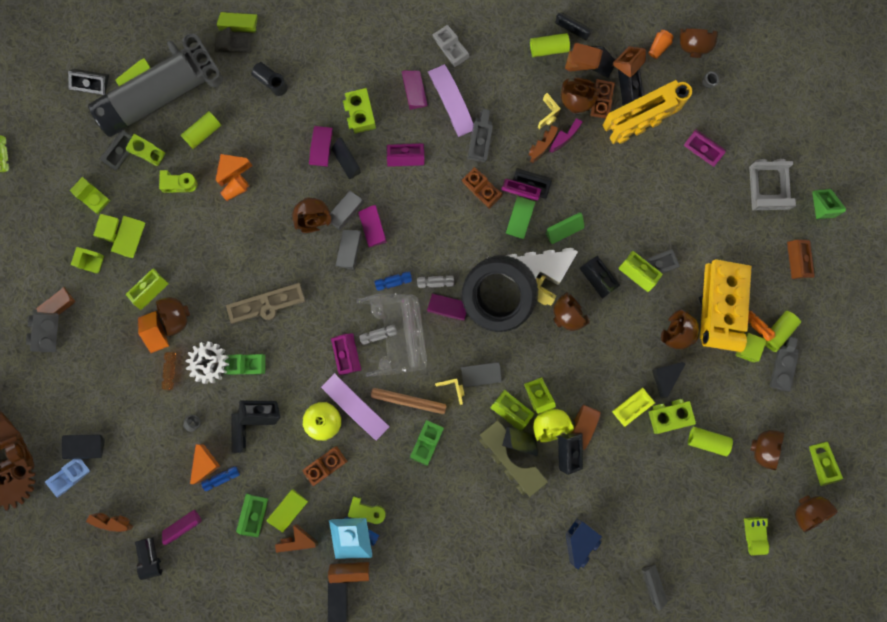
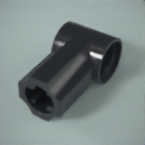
M262 62L256 63L251 75L269 88L274 95H284L288 87L283 76L275 73ZM276 83H281L280 86L274 87Z
M154 538L135 541L139 561L137 563L139 579L145 580L161 576L163 570L160 569L159 563H161V560L157 558Z

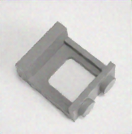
M759 159L749 167L752 210H790L796 206L795 198H791L789 168L793 165V161L777 159L774 162H767L766 159ZM759 170L779 171L781 188L779 195H761L759 193Z

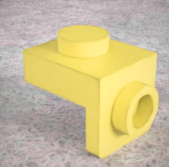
M542 275L540 279L536 278L538 284L537 301L543 305L548 304L551 306L557 295L541 286L546 277Z

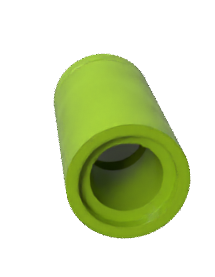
M568 33L530 38L532 57L569 52L570 41Z
M208 111L184 131L181 137L192 149H195L222 125Z
M785 311L771 327L775 332V338L771 341L766 340L765 346L771 351L777 352L801 324V320L792 312Z
M693 426L688 438V445L727 457L731 452L733 439Z

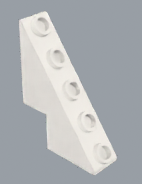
M574 248L562 249V252L556 253L555 250H547L543 254L536 255V252L525 253V256L517 257V254L506 256L517 258L530 268V271L533 272L535 279L538 274L544 275L546 279L559 285L578 251H574Z

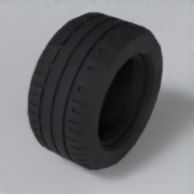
M495 255L482 260L469 272L462 287V303L466 313H468V316L471 317L470 319L475 324L477 323L481 328L492 332H507L521 326L532 314L538 299V284L533 272L519 259L505 255ZM492 274H504L512 278L518 285L521 293L519 305L514 310L506 313L496 312L488 308L480 294L481 284L485 277Z

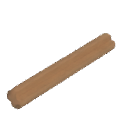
M373 388L371 392V397L374 399L439 414H445L446 404L378 388Z

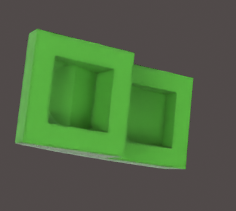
M517 196L506 234L524 239L535 201Z
M263 354L226 355L229 358L225 360V363H228L229 366L224 367L227 371L225 375L265 374V355Z
M426 420L410 459L428 466L444 428Z

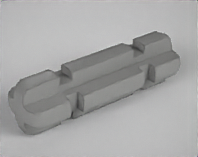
M454 276L417 278V286L419 288H426V286H454Z
M390 325L386 328L371 331L369 334L364 333L360 335V341L364 345L370 343V341L374 342L387 338V336H394L397 334V329L395 325Z

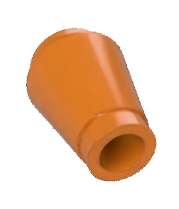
M666 30L658 32L648 54L658 59L673 43V35Z
M239 174L237 177L234 176L220 193L228 201L247 191L249 184Z

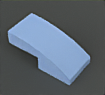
M81 459L71 460L61 468L62 470L45 481L57 498L90 472Z

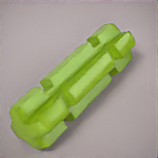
M0 135V172L9 171V164L6 163L8 161L7 147H5L6 138Z

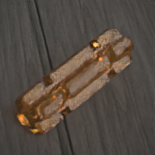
M166 352L164 354L166 363L163 365L162 375L164 381H162L161 388L163 390H173L174 382H172V379H174L175 375L174 361H176V353Z

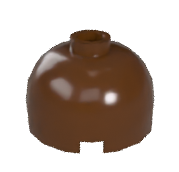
M681 29L680 46L684 52L690 53V57L701 58L702 54H708L715 47L718 32L708 33V30Z
M574 78V81L570 82L569 79H566L562 84L561 101L572 113L589 111L596 104L599 88L596 90L594 88L595 84L586 79Z
M307 197L295 205L292 219L296 230L298 228L301 229L302 233H312L320 230L316 228L325 224L328 226L331 222V215L328 206L322 200Z
M568 292L556 301L553 309L555 315L553 320L559 328L563 326L566 330L577 331L590 323L587 314L585 316L582 315L583 312L580 304Z
M173 297L156 300L157 310L166 335L173 336L183 331L187 325V317L190 316L187 305L183 306L180 300Z
M682 310L675 312L668 319V321H672L668 330L663 329L661 333V341L673 349H685L697 342L699 325L696 319L688 312Z
M768 430L759 434L757 440L753 439L751 451H754V458L762 467L776 471L784 432Z
M807 495L799 500L800 505L796 508L795 517L799 527L803 532H807L836 515L838 511L828 499L822 496L811 498Z

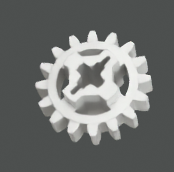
M201 342L200 348L193 347L194 353L188 352L191 359L186 360L187 363H190L186 370H192L189 376L196 377V382L202 380L203 384H208L209 381L210 383H215V378L221 380L222 376L220 374L227 373L224 367L229 366L228 363H225V360L229 357L223 355L226 350L219 349L220 345H213L212 342H207L205 345V343ZM209 350L215 352L217 356H212ZM198 370H203L206 376L202 375Z

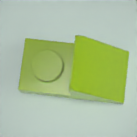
M84 177L70 190L76 198L81 200L96 214H99L111 201Z
M542 377L524 384L532 407L537 414L556 407L555 401Z

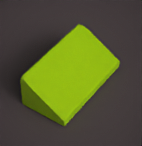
M220 13L217 21L219 31L256 33L257 14Z
M123 216L111 252L133 258L145 222Z
M634 251L628 255L619 267L620 271L647 292L657 284L663 275Z
M153 268L126 293V296L133 305L142 310L169 283Z
M505 390L490 407L520 431L526 427L534 416L531 410Z
M292 489L266 521L281 532H284L308 501Z

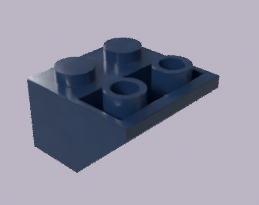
M578 518L566 532L569 561L576 569L583 568L590 559L588 557L592 550L596 551L602 542L600 541L602 536Z

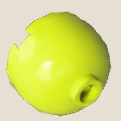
M318 402L311 405L305 411L303 427L311 438L326 441L333 438L340 430L342 418L334 405L327 402Z
M550 409L540 413L534 420L533 425L536 440L539 441L540 439L542 443L558 439L556 436L564 432L565 434H570L574 429L569 416L560 409Z

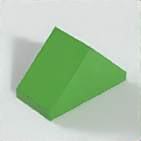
M831 189L812 191L816 219L835 218L846 211L845 206Z

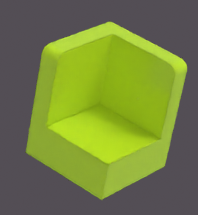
M100 214L94 236L114 243L119 219Z
M76 247L71 265L98 274L104 255Z
M746 333V347L743 352H736L735 356L753 363L759 362L766 339Z

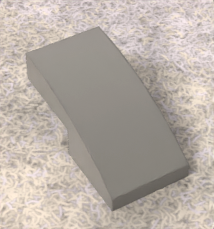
M448 25L432 34L454 67L470 58L467 50L459 42L458 36Z

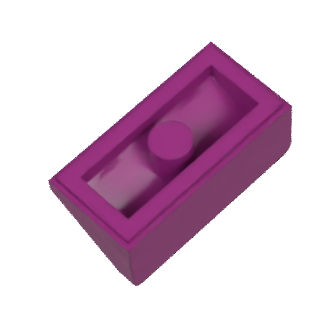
M401 71L409 110L428 106L420 71Z
M697 129L694 130L683 145L713 167L726 152L723 147Z
M423 143L387 145L388 167L425 165Z
M505 179L502 186V191L538 201L541 192L540 188L510 179Z
M376 205L359 211L368 247L387 243Z
M436 294L431 295L427 312L462 321L465 320L466 309L461 300Z
M353 333L331 338L339 376L361 371Z
M195 509L162 531L163 545L170 544L202 522Z

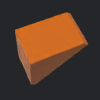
M221 154L216 181L223 187L234 176L237 177L251 168L252 164L247 158Z
M157 311L138 318V334L150 353L169 347Z
M196 444L190 484H199L220 467L204 444Z

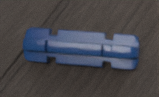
M410 272L402 273V275L397 274L386 277L385 280H376L375 287L378 291L385 289V287H395L402 285L403 282L405 284L411 282L412 277Z
M234 466L229 468L228 471H223L211 477V479H206L201 482L204 491H208L213 486L217 487L229 481L230 478L238 477L240 475L239 470Z

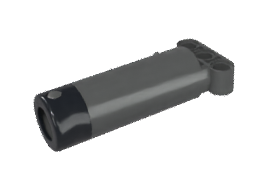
M190 33L184 36L183 46L185 48L180 51L173 41H168L167 45L173 54L172 56L88 104L92 117L108 137L116 135L204 82H207L211 87L221 85L223 77L197 35ZM192 43H197L195 47L190 48ZM202 58H207L204 63H199ZM216 73L213 79H209V75Z

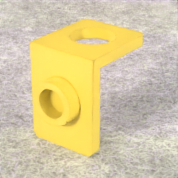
M548 93L544 95L543 101L553 112L539 122V130L546 124L549 126L554 123L561 109Z
M457 379L435 383L436 387L455 383L459 404L463 405L464 389L463 385H458Z

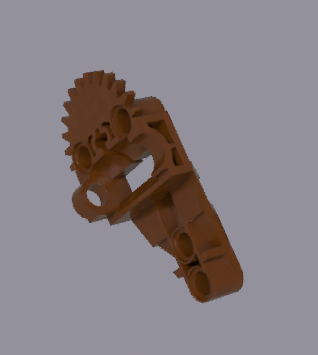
M0 410V450L5 449L7 459L0 462V509L3 505L5 510H9L10 505L16 508L18 506L17 502L20 504L25 502L23 497L28 499L31 496L28 492H33L34 488L30 485L35 484L36 480L30 477L35 476L36 473L32 472L35 466L33 458L20 432ZM19 466H23L26 472L21 471Z

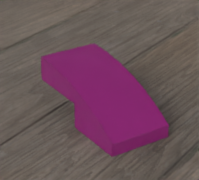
M576 118L567 134L560 130L550 148V152L554 153L565 146L578 132L582 121Z
M314 126L309 165L328 167L333 128Z

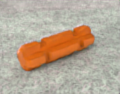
M749 310L748 323L760 335H763L762 337L767 341L775 338V332L768 328V325L756 316L755 313Z

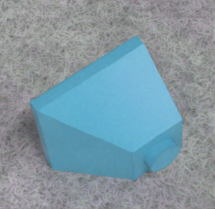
M366 518L329 520L335 559L372 557Z

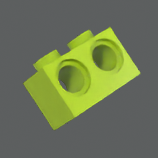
M367 88L345 93L346 100H343L345 112L349 111L350 117L347 118L349 129L353 128L354 134L376 129ZM356 100L361 101V104L358 106L352 105ZM358 118L366 119L363 123L356 122Z
M683 399L671 401L672 405L665 407L664 403L653 406V410L648 412L654 434L695 425L696 421L690 401L683 402ZM679 408L684 410V417L682 419L677 416ZM660 413L666 416V421L663 424L658 420Z

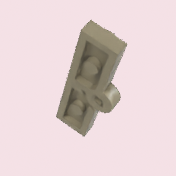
M297 283L226 305L231 324H236L258 316H262L265 320L270 321L276 317L278 310L306 301L301 284Z

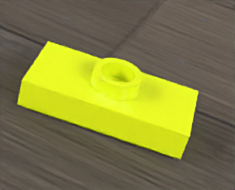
M641 388L612 412L625 427L655 404V402L645 389Z

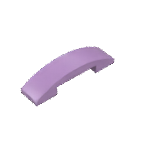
M445 64L428 71L458 137L471 132L473 129L472 119L459 89Z
M335 373L321 387L376 441L389 428Z

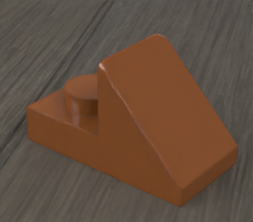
M575 43L573 51H569L565 69L567 71L597 69L603 51L598 48Z
M295 524L293 526L295 540H292V537L280 539L281 542L275 544L276 553L316 548L318 541Z

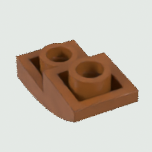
M596 79L595 88L596 90L599 88V95L596 104L591 108L590 116L606 119L611 110L615 82Z
M551 125L550 131H545L542 141L538 140L536 146L532 145L529 152L531 163L540 159L548 150L558 131L557 127Z
M475 167L461 180L489 209L502 197V193Z
M584 404L574 419L575 426L571 432L582 433L583 450L589 444L601 414L600 411Z
M335 446L302 471L312 486H315L348 461L339 448Z
M99 512L98 514L89 515L86 520L87 523L109 531L121 532L133 528V525L129 524L130 520L121 515L108 520L109 517Z

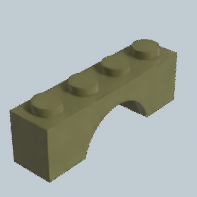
M497 420L479 434L481 437L479 442L485 449H491L494 453L491 457L498 465L500 463L503 464L506 468L503 472L510 480L515 479L518 483L516 488L523 496L527 494L531 497L548 482L535 466L521 468L510 461L507 456L506 447L502 446L506 430Z

